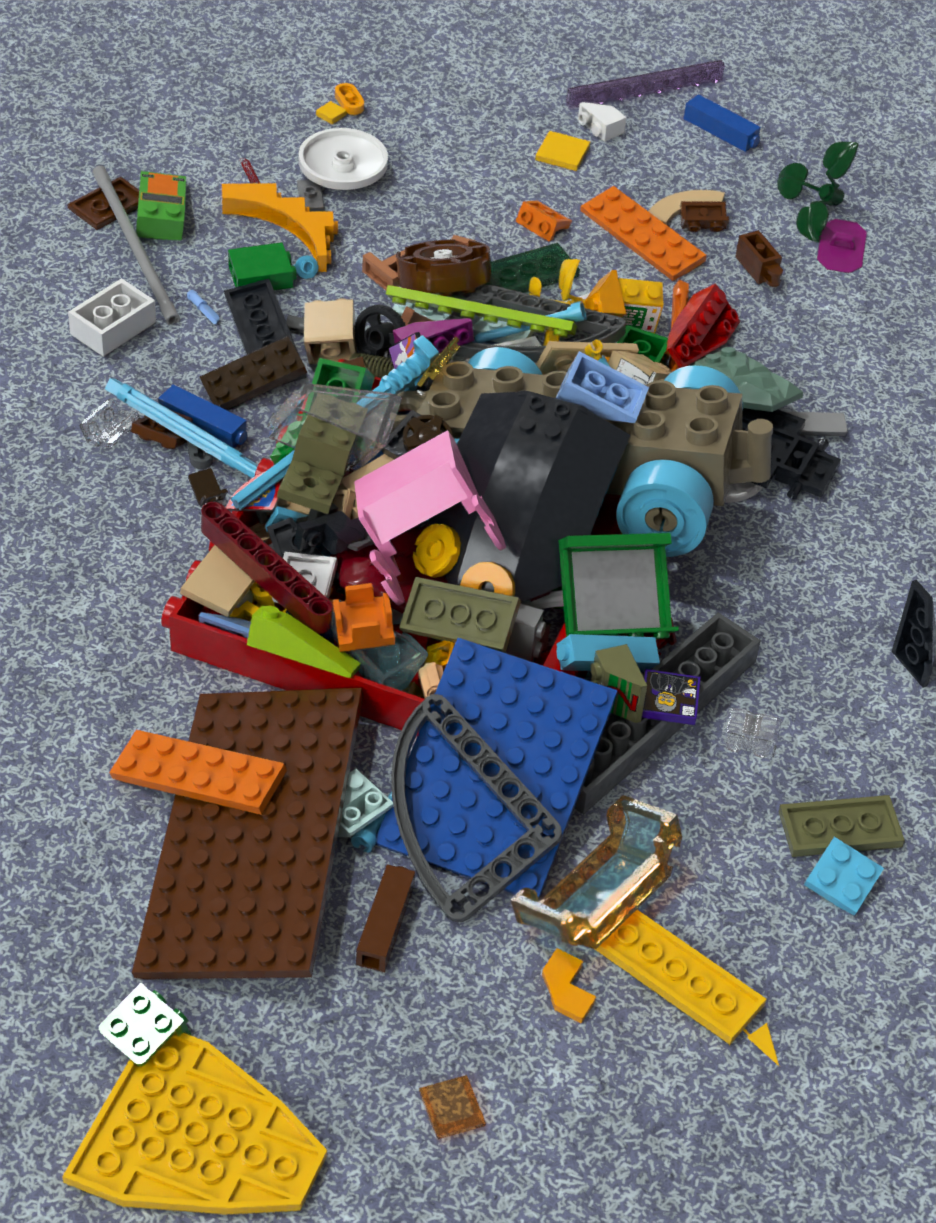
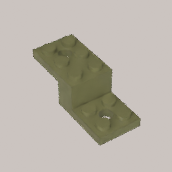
M318 393L298 435L293 458L279 487L277 498L328 514L346 473L353 445L364 422L367 409L354 403L337 400L330 395Z

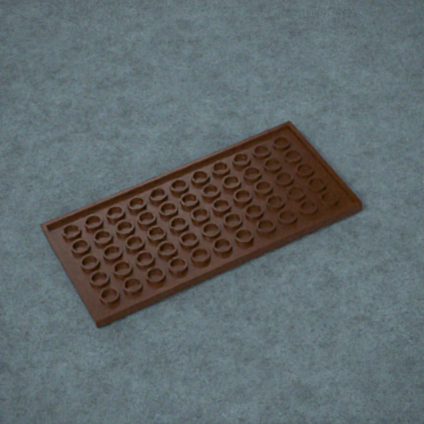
M362 688L200 694L189 742L285 764L287 772L262 815L175 794L132 969L134 978L226 979L312 977L364 696Z

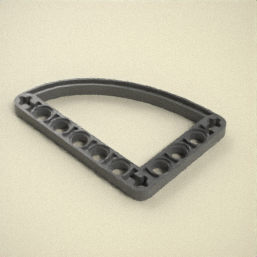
M493 285L480 286L466 299L467 301L543 316L567 310V307L571 306L570 304ZM586 308V320L580 322L573 321L577 325V330L595 334L573 342H592L597 339L602 343H615L626 333V322L623 318ZM452 312L445 320L466 318L461 317V313ZM475 316L474 319H471L472 326H474L482 317ZM469 342L442 353L471 359L482 350L503 347L518 351L533 362H538L546 346H500Z
M432 694L415 708L405 722L393 755L391 783L394 812L403 843L422 883L450 920L464 922L557 846L562 838L561 826L445 697L439 694ZM432 704L436 706L441 704V711L445 716L443 721L436 711L430 713ZM427 720L527 830L524 835L450 896L434 875L420 849L413 832L406 801L405 779L410 750L418 732ZM456 722L462 725V731L454 736L448 734L446 731L447 726ZM470 743H477L480 745L481 751L476 756H469L465 753V747ZM490 763H494L500 768L499 773L494 777L486 776L483 772L484 767ZM508 784L516 785L519 789L518 794L512 798L505 797L502 793L504 786ZM533 805L537 808L538 813L532 819L524 818L521 814L523 807ZM543 817H545L542 820L543 825L548 830L554 828V838L552 839L549 836L543 838V829L538 824ZM523 845H531L535 852L531 858L524 859L518 855V849ZM502 863L509 864L512 868V873L505 878L499 877L495 873L496 867ZM478 882H484L489 885V892L482 897L476 896L473 893L474 885ZM468 892L469 897L476 904L471 905V902L469 900L463 906L465 911L464 913L460 914L457 911L453 914L452 912L454 909L452 905L455 902L458 905L463 904L467 900L464 894Z

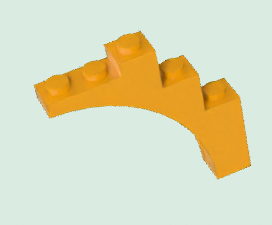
M276 183L222 184V214L254 217L269 221L288 230L298 237L310 250L317 261V272H327V264H331V250L326 249H330V242H334V235H338V221H334L333 211L310 212V208L305 207V197H281V193H277Z

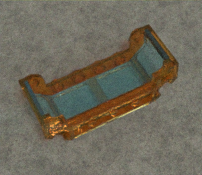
M622 795L607 811L610 835L539 901L536 891L526 887L510 899L517 922L531 925L555 935L567 944L574 946L584 945L597 949L670 878L673 866L668 865L673 846L680 847L683 838L677 814Z

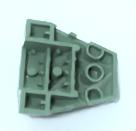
M725 347L715 354H708L693 365L713 368L729 377L738 387L740 393L743 394V408L773 412L803 398V391L790 381L771 372L758 361L748 357L745 353L736 351L732 347Z

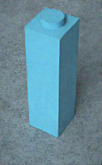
M570 634L557 643L556 654L561 670L591 671V663H594L595 651L625 644L628 645L640 672L645 673V669L650 670L660 664L655 637Z

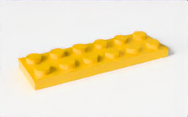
M620 899L585 935L584 942L729 1045L765 1006L767 1000L765 997L623 899Z

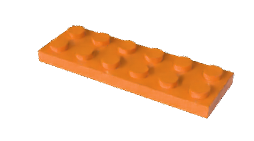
M615 186L580 206L582 213L672 281L706 262L705 253Z
M136 730L109 773L113 779L262 815L287 769L285 764Z

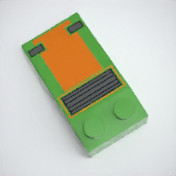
M141 171L136 224L138 237L182 240L186 176Z

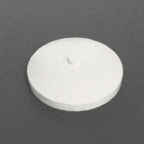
M333 128L317 132L308 137L299 149V167L302 173L312 182L331 189L352 190L369 186L378 181L387 170L388 153L383 143L373 135L356 129Z

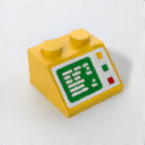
M618 278L626 315L621 318L625 320L626 326L629 325L655 334L663 308V282Z

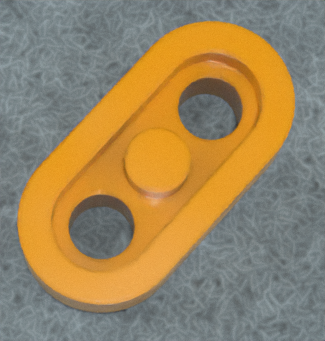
M341 83L335 87V99L342 108L347 110V114L358 115L364 111V99L354 85Z

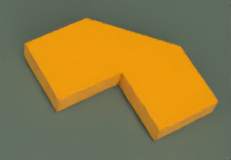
M556 948L543 968L542 976L550 993L554 1010L582 1024L594 1005L596 996L571 984L582 968L583 961Z

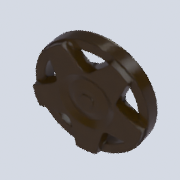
M437 415L414 417L404 428V447L407 452L444 433L441 431V427L445 431L448 430L452 435L451 428L443 418ZM411 429L413 434L407 438L408 432Z

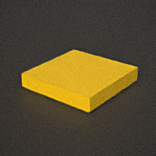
M549 131L536 153L535 160L577 171L590 147V141Z

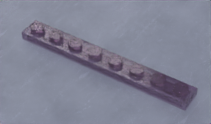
M722 60L571 87L567 89L566 105L569 109L579 108V103L582 102L602 104L604 102L620 101L625 98L640 97L646 94L660 93L673 89L678 90L710 82L715 83L723 79L725 64Z

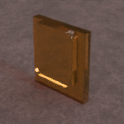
M467 1075L419 1088L420 1096L437 1140L486 1126L485 1119Z

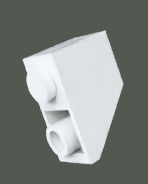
M586 102L579 103L578 121L581 125L589 128L594 136H598L605 142L625 133L627 117L613 106Z

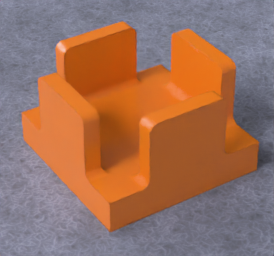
M372 583L346 586V600L339 602L336 599L332 603L340 652L395 645L389 595L383 593V596L374 597Z

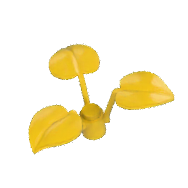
M566 259L562 262L560 268L559 288L562 300L567 302H558L571 305L572 303L582 301L586 308V299L570 294L573 279L581 260ZM532 277L529 283V295L540 297L541 282L539 278ZM546 330L543 346H546L549 341L559 342L560 337L553 335L554 331Z

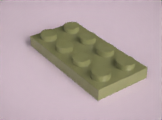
M415 577L399 628L402 632L455 643L457 638H461L506 653L521 600L519 597Z
M890 795L780 804L779 816L792 857L822 855L834 837L856 851L901 848L905 842Z

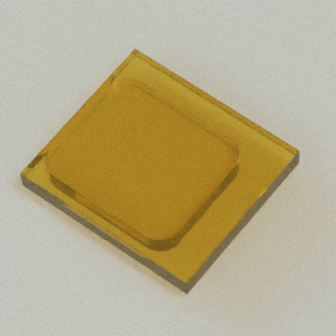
M456 336L430 364L417 383L418 386L422 387L429 378L434 380L443 370L444 366L452 360L460 348L457 345L459 339Z

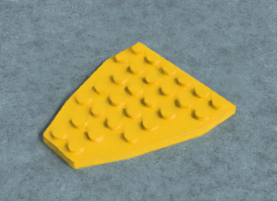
M175 1033L144 1066H137L129 1059L62 1177L65 1184L123 1207L226 1215L300 1211L327 1157V1149L279 1098L213 1045L186 1033H182L180 1036Z

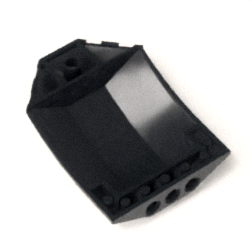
M525 390L520 392L481 393L457 446L478 495L483 498L497 522L506 548L500 551L486 532L484 528L486 525L478 512L474 511L468 514L462 502L429 518L427 527L432 524L450 526L458 533L461 542L460 554L456 564L451 571L444 575L447 582L460 586L463 575L471 566L480 562H495L511 573L515 582L514 597H519L521 603L527 600L532 602L549 595L550 591L561 587L559 540L567 536L591 535L631 435L578 404ZM485 581L482 584L481 590L494 592V586L491 582Z

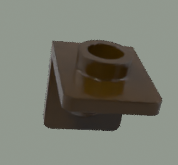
M211 468L189 474L188 476L200 507L209 502L223 500L228 493L227 488L220 490Z

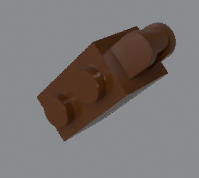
M759 230L739 235L735 255L737 260L757 284L766 282L771 287L780 286L783 269L780 267L781 255Z

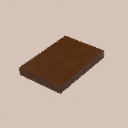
M122 177L111 181L126 213L129 214L138 209L139 189ZM100 187L67 204L70 211L96 230L117 220Z

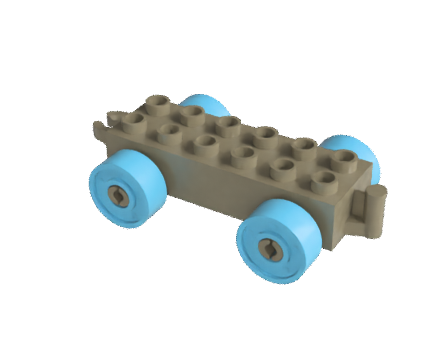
M488 348L476 353L468 363L457 361L446 366L441 365L429 391H402L395 398H388L389 410H382L380 412L381 428L388 433H392L407 416L393 414L400 411L413 410L420 415H437L443 418L449 425L457 444L481 393L520 392L525 390L556 398L567 372L552 371L542 375L538 366L524 354L509 348ZM705 366L682 367L670 373L664 380L653 381L645 385L649 389L635 423L606 420L631 435L607 491V494L621 495L616 511L619 529L622 534L671 533L672 544L665 546L666 557L686 554L701 543L709 523L713 505L724 506L730 484L762 483L771 477V435L773 434V424L765 419H757L748 424V431H743V394L740 393L735 383L725 374Z

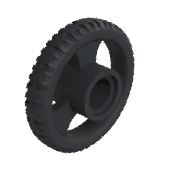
M373 305L360 313L354 326L355 342L357 344L356 347L360 351L359 353L380 356V349L395 344L393 330L406 326L398 312L386 305ZM381 314L384 315V316L387 317L392 323H390V322L381 323L380 315H381ZM368 322L371 325V327L367 328V330L365 331V326Z

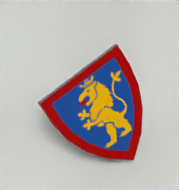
M263 473L256 475L255 477L244 483L233 494V496L240 492L242 489H244L246 486H248L251 482H253ZM277 482L241 511H255L259 523L266 524L269 519L267 512H273L279 501L277 494L280 483ZM230 499L226 508L229 511H240L239 508L236 509L233 506L234 503Z

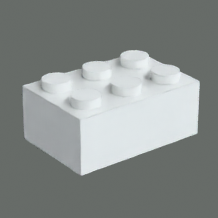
M121 278L68 312L70 334L104 357L156 323L155 300Z

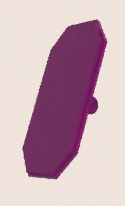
M833 219L827 222L820 237L817 260L827 270L851 273L862 268L867 232L857 222Z

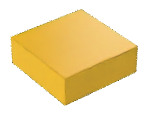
M332 101L316 110V116L330 124H334L345 117L347 113L346 109Z

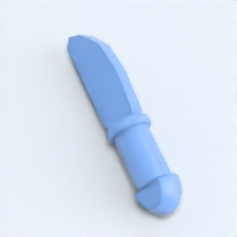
M188 291L187 299L191 300L197 306V309L213 324H218L219 316L207 305V302L196 291Z

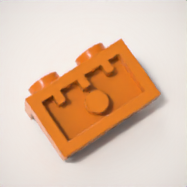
M538 200L523 201L516 218L518 224L547 241L553 240L556 231L569 229L572 220Z

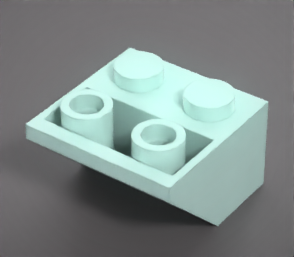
M357 769L349 773L338 837H351L394 807L393 802Z

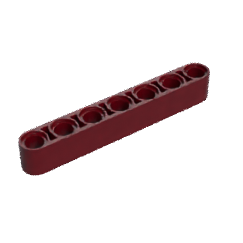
M209 502L203 505L201 509V532L298 621L317 634L327 632L331 627L333 606L331 601L225 506L218 502Z

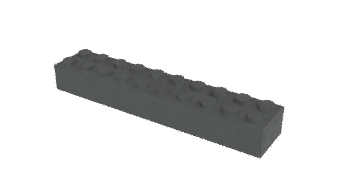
M717 612L651 670L700 677L698 714L756 662L761 640ZM610 713L575 809L584 815L685 724L641 718V722L634 723Z

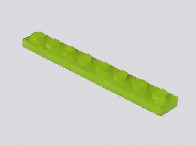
M387 285L386 295L392 299V303L405 306L406 302L415 304L414 307L422 310H428L429 307L438 308V312L451 315L453 311L461 313L460 316L464 318L474 319L475 316L484 317L483 321L497 324L498 320L507 322V326L513 328H521V325L529 326L531 331L544 333L545 330L554 331L553 335L567 338L568 334L575 335L577 325L569 320Z

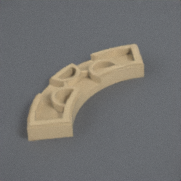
M690 190L675 193L655 203L648 212L667 225L673 217L680 214L681 201L723 202L725 192Z

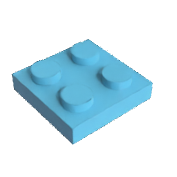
M834 837L804 885L834 905L855 916L884 868Z

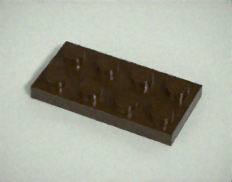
M287 336L210 371L199 378L211 402L228 410L306 374L307 370Z

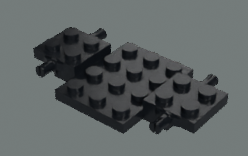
M743 408V431H748V424L757 419H765L773 424V434L771 435V477L766 482L750 483L767 488L776 474L775 480L792 486L787 492V496L790 499L792 497L795 500L801 490L822 497L841 462V459L825 452L829 445L828 440L825 439L824 441V438H821L817 443L799 436L805 426L806 419L779 409L769 412Z

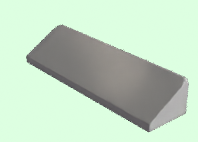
M787 412L806 419L805 426L800 435L845 436L847 434L844 413Z

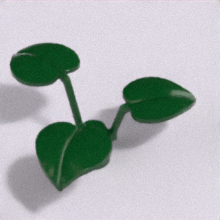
M836 142L826 150L823 165L828 169L826 175L832 184L827 183L819 188L805 182L808 176V169L800 163L787 165L778 176V190L786 199L791 200L798 197L802 192L803 186L819 192V196L823 201H814L810 203V207H803L796 219L798 231L813 242H820L821 234L828 222L829 210L826 205L837 206L844 199V191L838 188L839 184L834 179L841 178L849 170L858 150L859 144L857 142Z

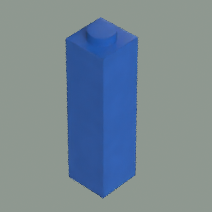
M699 94L686 103L684 120L744 152L750 148H756L759 144L761 127Z
M174 384L158 398L159 404L169 410L191 417L193 419L192 424L205 430L232 448H235L238 444L242 445L247 439L248 433L246 431L245 419Z

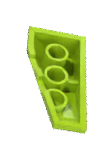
M262 605L252 615L247 641L248 646L350 679L359 670L360 662L344 651L340 652L338 647L288 613L281 612L274 606Z

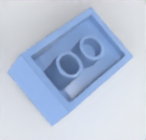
M579 351L564 377L556 399L581 405L605 420L635 423L649 387Z

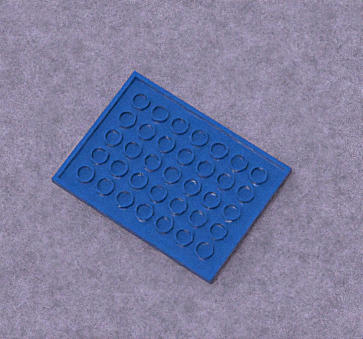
M457 638L435 694L442 695L448 700L561 826L562 838L558 845L504 889V891L538 902L618 691ZM432 704L430 713L436 711L443 721L445 716L441 711V704L439 706ZM427 720L418 733L407 762L405 784L409 818L415 837L428 864L471 879L524 835L527 830ZM453 722L447 726L446 731L454 736L460 734L463 727L461 724ZM470 743L465 747V753L469 756H476L481 751V747L477 743ZM490 763L484 767L483 772L486 776L494 777L499 773L500 768L498 765ZM508 784L504 786L502 793L505 797L512 798L518 794L519 789L514 784ZM526 805L521 810L522 816L527 819L534 818L538 813L537 808L533 805ZM393 807L384 816L376 836L377 841L375 845L409 857L399 831ZM543 817L538 823L543 829V838L549 836L552 839L554 838V828L548 830L543 825L542 820L545 819ZM523 845L518 849V855L524 859L531 858L535 852L531 845ZM502 863L496 867L495 873L499 877L505 878L512 873V868L509 864Z

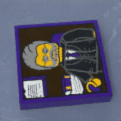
M645 669L644 680L647 684L642 718L695 725L700 677Z

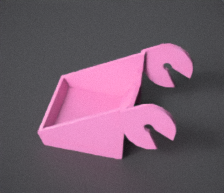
M448 430L354 481L359 520L378 548V550L370 552L371 562L385 576L386 580L382 581L381 584L396 605L403 604L405 599L396 578L401 574L393 556L397 551L390 540L451 506L462 502L468 514L477 511L486 525L484 528L495 546L500 551L506 548L497 522L483 498L478 495L459 448Z

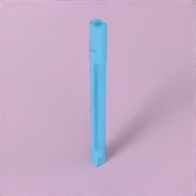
M109 379L105 390L115 395L122 402L233 469H238L251 478L255 476L258 464L246 458L241 452L128 384H123L117 379Z

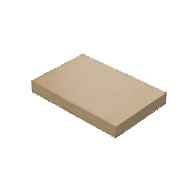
M214 545L183 584L180 594L229 617L255 581Z

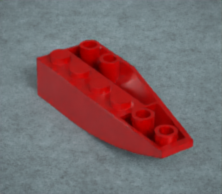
M716 283L693 294L672 326L667 341V350L679 368L688 366L727 343L741 322L738 313L732 309L725 293L719 289Z

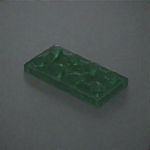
M557 242L491 261L492 278L485 285H493L525 293L529 292V283L532 277L539 278L542 287L559 283L562 262L566 259L571 260V258ZM577 267L574 278L580 275L579 267Z

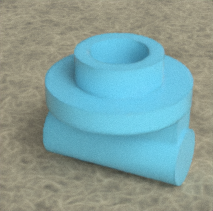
M308 255L301 256L295 264L291 265L295 266L297 275L304 279L314 277L318 271L316 259Z

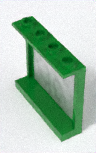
M671 533L567 536L560 539L559 553L566 637L570 634L634 637L653 635L655 639L670 638V633L679 631V627H672L665 546L672 544Z

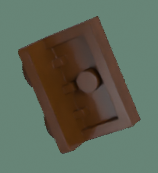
M681 201L680 203L682 229H688L690 232H697L701 229L720 232L727 228L729 216H726V202Z
M173 411L187 421L193 422L191 417ZM146 415L132 423V433L139 435V438L143 440L159 442L164 448L175 449L186 443L184 438Z

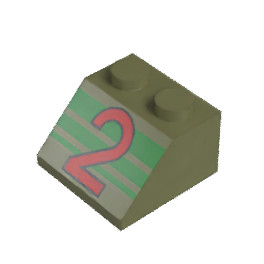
M625 644L595 651L594 663H591V682L618 691L611 713L634 723L641 722L647 684L628 645Z

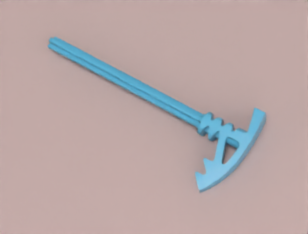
M423 335L413 342L415 349L413 355L398 365L397 369H393L387 376L382 377L379 386L355 404L367 409L366 414H368L387 398L393 399L402 391H415L425 379L439 355L438 350ZM294 451L231 498V501L234 503L233 506L241 511L283 479L292 461Z

